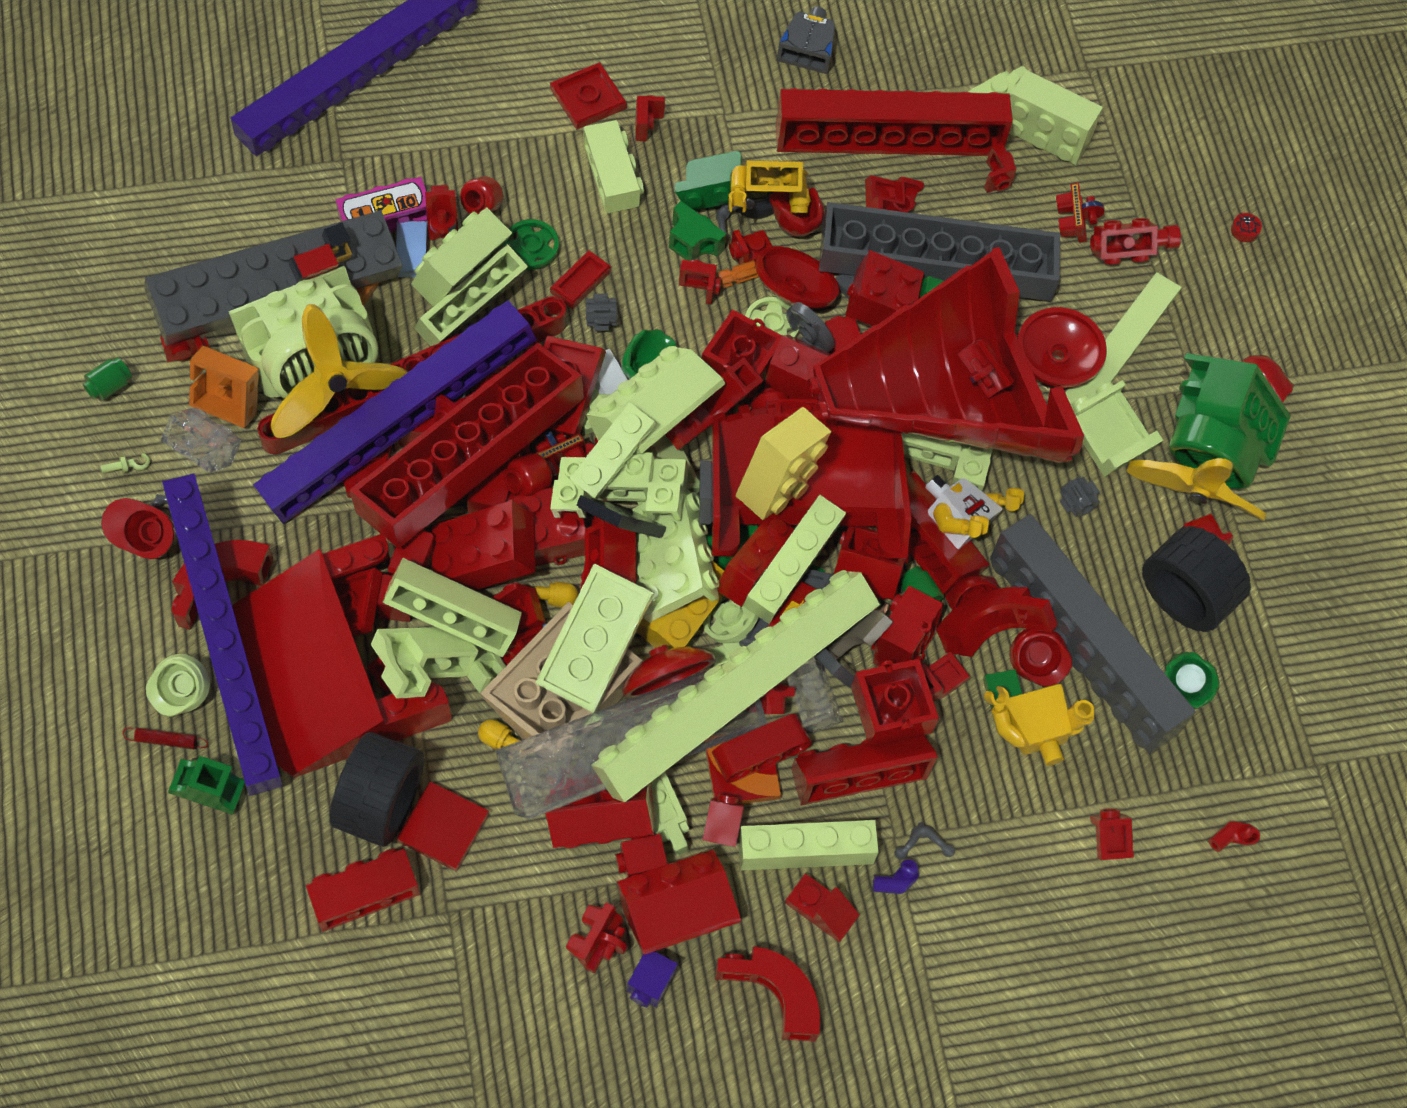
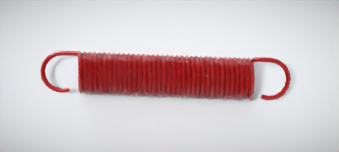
M127 727L123 730L124 738L129 741L193 750L208 746V742L205 739L198 738L204 740L207 745L205 747H195L197 738L196 735L137 727L134 733V740L125 737L124 731L133 728Z

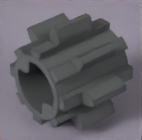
M608 293L593 294V299H586L587 327L594 326L595 331H609V326H616L617 309L615 298H608Z
M1080 476L1069 481L1061 488L1060 493L1063 498L1060 500V503L1067 513L1072 511L1075 517H1082L1090 513L1100 503L1097 497L1100 491L1093 480L1087 482L1085 477L1081 478Z

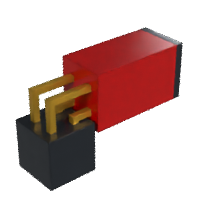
M343 222L324 229L322 237L326 245L290 258L289 266L297 283L338 268L339 262L351 258L352 252L349 248L351 239ZM344 249L346 254L336 258L334 254L338 253V250Z

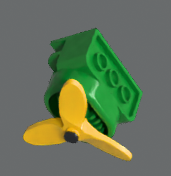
M1186 353L1184 359L1190 366L1191 372L1188 380L1182 381L1179 386L1182 397L1175 414L1177 424L1169 444V450L1179 464L1151 460H1133L1128 464L1126 471L1139 480L1175 491L1191 493L1189 498L1195 502L1207 504L1209 498L1222 500L1259 520L1265 521L1267 514L1242 499L1230 489L1248 488L1254 481L1259 464L1265 466L1273 465L1291 415L1257 364Z

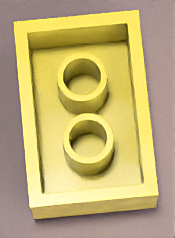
M804 407L797 410L761 437L735 496L762 520L772 513L779 514L787 506L789 500L793 497L796 500L799 499L808 489L807 481L818 469L816 462L828 448L826 442L831 430Z

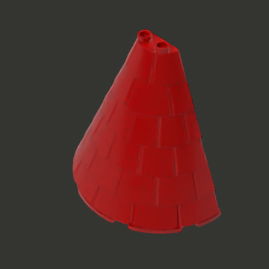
M1000 247L992 248L991 252L971 266L966 265L911 305H904L879 324L873 325L851 342L813 366L814 377L808 379L811 395L813 397L818 396L819 398L817 409L821 421L830 419L863 426L872 425L905 434L913 433L984 449L992 448L1057 463L1071 461L1072 456L1079 453L1084 439V433L1063 386L1050 388L1048 404H1046L1015 334L1020 291ZM983 336L990 341L994 347V352L1000 361L1008 367L1011 372L1010 375L1014 380L1012 385L1000 390L990 398H987L977 382H971L969 379L971 373L957 354L960 350Z

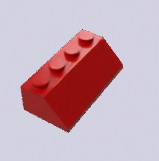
M924 735L869 747L866 739L860 745L850 747L848 744L835 745L826 752L817 753L815 750L802 752L797 758H794L791 771L800 805L802 806L926 780L938 757L936 751Z

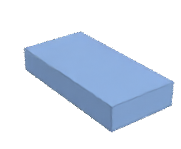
M397 221L396 250L403 265L398 277H416L417 274L414 270L423 261L422 257L427 253V221H408L401 224Z

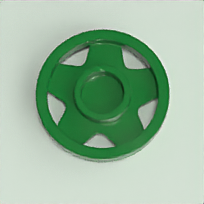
M536 219L519 221L509 228L512 232L511 236L517 231L518 238L510 240V236L504 247L508 244L528 266L526 270L530 271L531 269L545 267L555 260L559 250V239L556 231L549 224ZM530 227H537L542 230L534 232ZM552 239L554 241L553 249L548 246Z

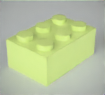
M1026 70L1010 95L1013 122L1009 134L1017 136L1037 148L1044 149L1060 159L1076 165L1091 141L1103 107Z
M487 207L479 214L475 211L472 212L463 221V226L458 231L456 229L450 231L442 240L443 244L438 249L435 246L432 247L422 257L423 261L414 270L417 275L411 285L433 307L497 254L511 236L512 232Z

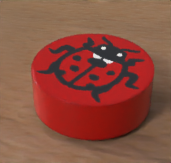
M1251 213L1237 215L1231 225L1232 235L1242 242L1254 241L1262 230L1260 219Z

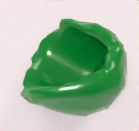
M644 329L633 337L623 354L621 366L623 373L631 379L639 372L643 365L651 363L656 359L664 348L676 346L675 341L670 336L665 335L662 330Z
M1182 652L1173 655L1166 665L1164 674L1194 709H1199L1213 700L1219 690L1220 682L1217 669L1210 662L1202 659L1195 652Z

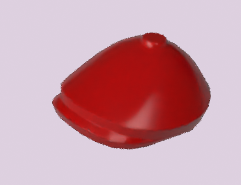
M1024 629L1015 637L1010 647L1009 657L1013 669H1016L1017 674L1022 678L1039 686L1049 687L1059 684L1066 678L1072 668L1071 654L1063 638L1054 630L1051 633Z

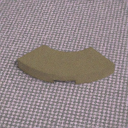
M873 610L827 647L837 657H841L854 645L866 643L871 646L893 621L882 612Z

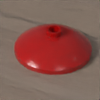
M772 246L760 251L756 258L755 268L761 282L772 294L785 303L793 305L795 302H800L810 309H817L831 305L839 294V285L831 272L818 271L819 261L804 252L789 247Z
M1051 307L1035 312L1024 321L1017 336L1034 377L1051 386L1068 388L1083 385L1100 372L1106 359L1107 346L1100 328L1088 316L1070 308Z
M662 645L649 651L650 658L639 664L624 683L622 689L624 698L641 696L693 676L716 662L714 654L707 650L693 647L668 649L667 645Z

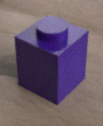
M655 951L642 955L627 983L626 992L631 994L630 999L643 1007L648 1008L650 1004L657 1008L676 973L678 963Z

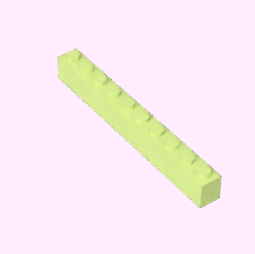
M842 570L834 574L829 579L830 584L823 589H817L809 593L805 597V603L798 608H791L780 616V622L773 627H766L755 635V641L747 647L742 646L734 650L729 655L730 660L722 666L717 665L709 669L704 674L705 679L696 686L690 685L680 691L678 699L671 705H664L655 710L651 715L652 719L643 726L633 727L625 734V740L617 746H609L598 755L599 759L591 766L612 798L626 802L877 608L880 603L862 573Z

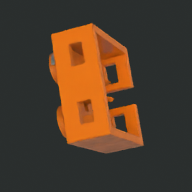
M202 346L190 359V379H196V381L190 386L189 406L245 429L257 415L259 368ZM204 369H206V374L202 373V374L199 376V374H200Z

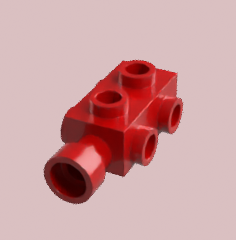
M1134 218L1132 223L1122 224L1121 221L1110 220L1105 221L1104 226H1094V235L1090 238V248L1094 256L1103 260L1105 264L1121 263V258L1131 257V260L1135 262H1144L1149 260V255H1157V247L1164 246L1165 249L1179 248L1181 232L1178 225L1164 226L1163 229H1158V226L1150 222L1148 218ZM1139 233V238L1135 241L1132 236ZM1107 236H1111V241L1107 244Z

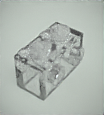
M190 408L172 413L162 435V442L209 473L232 465L242 439L234 435L229 427L217 424L208 418V415L203 410L198 408Z

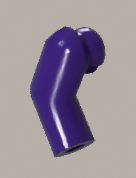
M904 860L901 863V867L892 876L874 875L873 892L905 893L919 877L918 864L913 860Z

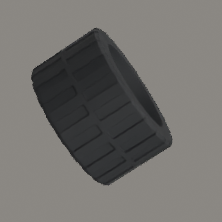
M1187 526L1178 529L1145 561L1142 567L1145 586L1154 601L1172 619L1195 631H1213L1248 597L1251 590L1249 573H1247L1246 567L1237 553L1218 536L1199 527Z
M368 732L362 736L348 757L336 785L329 812L331 826L381 847L390 844L402 827L415 799L424 769L425 759L423 752L374 732Z

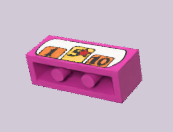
M421 177L407 178L398 183L377 186L368 191L357 194L351 193L342 198L335 199L340 222L382 210L390 232L397 231V221L399 224L408 221H427L428 223L425 192L427 191Z

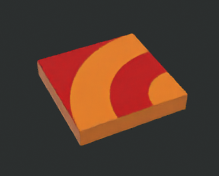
M731 739L705 742L704 747L713 798L718 799L719 793L738 797L737 803L741 804L781 798L775 764L738 781L726 783L712 755V751L720 744Z

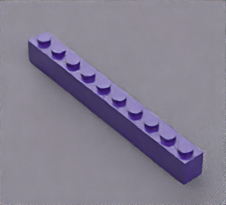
M407 0L230 117L234 135L256 157L264 151L270 150L277 142L288 135L294 134L298 128L310 120L319 117L326 109L340 103L344 97L353 91L361 89L375 76L383 74L390 66L399 60L407 58L411 52L420 46L429 43L433 37L442 31L450 29L454 23L463 17L472 14L478 8L477 0Z
M509 300L501 306L494 308L490 314L476 324L469 326L465 332L451 342L444 344L440 350L429 358L419 362L400 379L394 380L389 387L375 397L369 398L353 413L343 417L328 431L315 437L310 444L297 453L290 455L285 462L274 470L265 473L260 480L253 484L284 524L434 415L436 397L444 395L453 401L536 341L529 323Z
M195 473L162 481L248 794L252 796L282 787Z

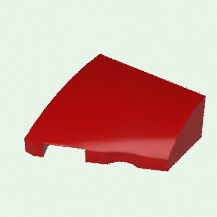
M870 175L865 179L866 207L909 213L916 204L914 200L918 192L923 189L924 182L903 176L893 181Z

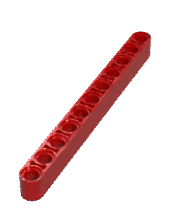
M546 297L518 309V312L529 323L536 338V341L526 348L546 340L547 336H556L566 328V305L558 297ZM552 314H553V315H557V316H556V317H549L548 315H552ZM459 335L388 365L398 366L409 372L419 362L429 358L440 350L444 344L451 342ZM348 388L341 392H335L324 410L297 433L285 438L268 437L272 434L271 420L275 413L261 419L257 427L262 447L267 453L277 455L314 440L315 437L328 431L340 419L353 413L369 398L375 397L384 389ZM356 397H365L362 400H354ZM328 409H337L336 411L331 413L325 412Z

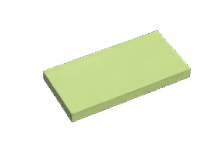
M593 564L535 684L592 713H596L655 593L597 564Z

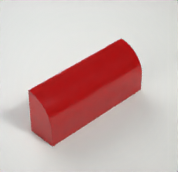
M912 471L906 473L912 518L909 538L911 541L908 550L911 551L910 554L924 571H928L942 593L947 594L957 582L969 576L980 575L990 564L971 540L958 550L948 537L939 530L937 524L928 514V509L936 501V498L925 488L926 484L919 475Z

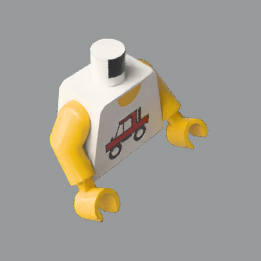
M936 475L925 487L936 498V501L928 509L929 516L958 550L973 538L986 534L990 523L1003 510L1002 506H1005L1008 511H1016L1024 500V491L1020 488L1007 489L1006 497H1003L1001 493H984L964 478L949 486L939 475Z

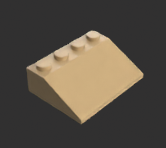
M570 602L543 627L480 693V696L535 752L555 768L561 764L623 697L622 689L624 683L633 670L643 662L642 659L627 649L596 713H592L535 684L573 607Z

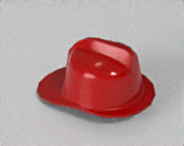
M117 499L110 503L102 514L101 526L103 534L108 541L116 547L142 558L155 559L161 557L168 552L176 537L174 536L173 524L168 515L153 506L135 499Z

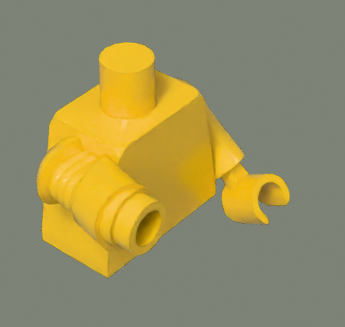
M746 160V165L736 166L731 175L729 211L732 212L734 206H741L743 208L742 212L746 211L747 195L745 191L789 192L791 212L808 213L811 199L807 189L806 176L809 174L803 169V162Z
M1061 683L1010 698L1005 688L997 686L999 693L997 700L994 699V695L990 691H986L984 694L985 701L994 706L992 715L997 733L1011 745L1019 748L1024 755L1040 751L1046 766H1052L1063 761L1064 757L1059 745L1066 743L1070 736L1080 733L1084 726L1092 723L1094 720V706L1087 700L1077 701L1067 709Z

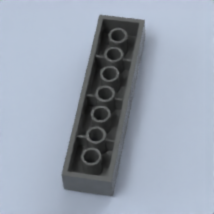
M827 202L822 222L818 271L855 275L856 269L868 251L872 250L923 271V279L931 276L945 281L966 265L971 266L991 252L992 248L1000 247L1020 291L1019 297L1051 301L1060 281V233Z
M382 210L145 277L144 289L165 346L234 326L228 311L266 297L272 292L281 291L296 285L297 281L289 266L290 258L326 245L322 237L324 229L342 222L351 239L349 248L352 255L350 259L339 262L338 268L345 266L350 283L355 289L398 277L403 265ZM341 249L334 255L337 258L345 255L346 252L344 249Z
M1030 513L1002 531L990 557L993 569L1000 576L1003 575L1011 587H1028L1031 597L1048 599L1050 601L1057 621L1054 631L1063 638L1071 654L1073 667L1086 676L1091 683L1094 693L1098 697L1104 698L1111 707L1113 716L1120 723H1124L1131 731L1135 743L1139 747L1144 748L1150 755L1179 735L1196 711Z

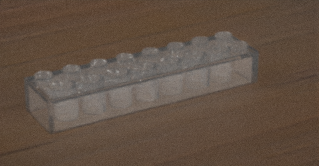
M708 670L495 750L514 813L529 820L605 790L606 787L591 766L599 759L598 755L609 746H617L625 740V734L630 729L638 725L643 726L652 719L651 715L655 710L664 705H671L678 699L680 691L690 685L696 686L705 679L704 674ZM760 698L683 758L766 725L767 721Z

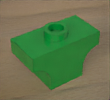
M682 201L673 208L672 225L674 227L670 230L669 248L689 261L696 260L704 254L718 257L725 250L726 233L714 225L707 216L700 215Z
M199 755L196 761L180 759L168 793L233 815L245 780L231 772L232 766Z

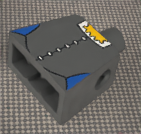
M813 7L810 14L803 12L795 14L779 41L777 61L828 74L835 23L833 20L826 19L827 12L825 9Z

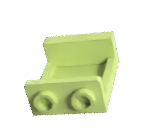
M1123 380L1115 385L1109 381L1096 390L1097 395L1092 398L1084 395L1071 404L1084 433L1083 445L1104 477L1129 464L1130 461L1136 460L1164 441L1158 431L1150 435L1148 434L1121 392V389L1126 386Z

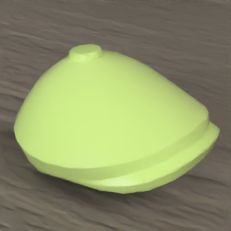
M186 654L171 655L157 665L153 674L148 679L146 695L152 706L163 716L174 717L179 714L188 713L199 707L206 699L210 688L209 676L204 665L194 657Z

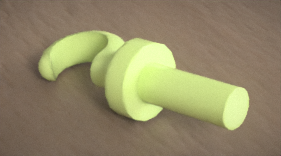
M142 453L141 456L146 459V463L138 465L134 462V459L126 460L125 457H120V462L101 465L100 470L101 473L120 469L125 473L128 472L129 467H133L136 470H145L150 465V458L145 453Z

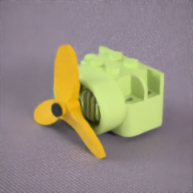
M345 266L309 280H302L296 285L281 291L272 292L266 297L228 311L247 363L259 368L258 384L261 390L268 397L281 396L284 398L271 420V430L277 438L289 437L304 428L324 410L335 392H341L348 388L386 389L394 380L400 379L408 373L405 369L398 366L376 363L378 343L373 334L367 311L362 305L357 290L350 283Z

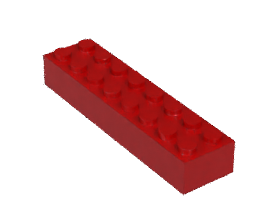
M780 89L776 117L777 152L988 156L991 145L1002 142L1005 147L1013 122L1010 93Z
M537 342L350 489L356 514L399 549L584 399L582 375Z

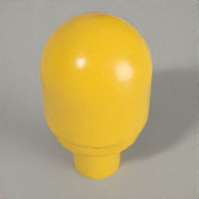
M555 581L554 583H549V587H534L538 598L547 600V605H552V607L563 608L568 602L574 605L579 595L577 588L573 584Z
M485 720L478 728V737L481 742L495 750L502 751L507 748L514 753H518L522 747L523 742L512 736L513 731L507 725L497 720Z

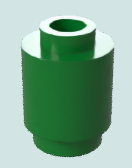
M120 358L108 359L84 375L86 382L83 383V387L91 398L95 399L98 397L104 401L128 384L127 380L132 378V374Z
M920 566L912 568L900 578L903 592L906 591L908 586H911L940 602L944 598V594L928 571H923Z

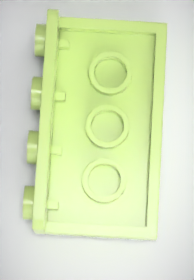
M685 488L681 520H674L672 513H656L655 519H651L666 526L663 537L657 538L635 532V542L637 544L636 584L655 593L643 616L649 623L702 596L707 597L710 601L719 598L717 590L719 580L713 571L711 563L714 557L706 540L708 529L706 524H699V496ZM646 502L641 506L639 505L631 509L648 518L645 511Z

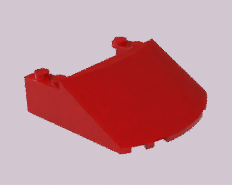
M819 399L766 401V407L750 409L747 404L739 406L737 413L726 416L721 412L714 415L712 426V556L731 557L736 555L740 547L739 524L761 525L764 520L758 517L735 495L761 437L797 410L804 407L831 430L826 442L828 448L817 460L818 469L808 479L807 484L809 487L806 492L797 500L793 497L779 514L772 513V515L784 521L787 525H798L817 497L821 495L846 512L840 526H876L880 555L886 559H907L912 518L901 432L872 425L863 426L830 419L821 421L817 409Z
M381 534L323 554L318 549L233 604V612L276 764L293 778L348 759L355 745L368 732H374L398 741L452 721L449 701L445 691L440 685L431 682L425 697L396 698L392 693L376 700L332 580L390 560L387 540Z

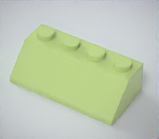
M669 346L664 348L659 353L660 355L651 363L643 365L639 372L630 380L619 384L618 389L610 396L598 401L596 407L586 415L599 441L629 402L656 422V425L634 451L635 453L642 454L719 390L725 382L693 350Z

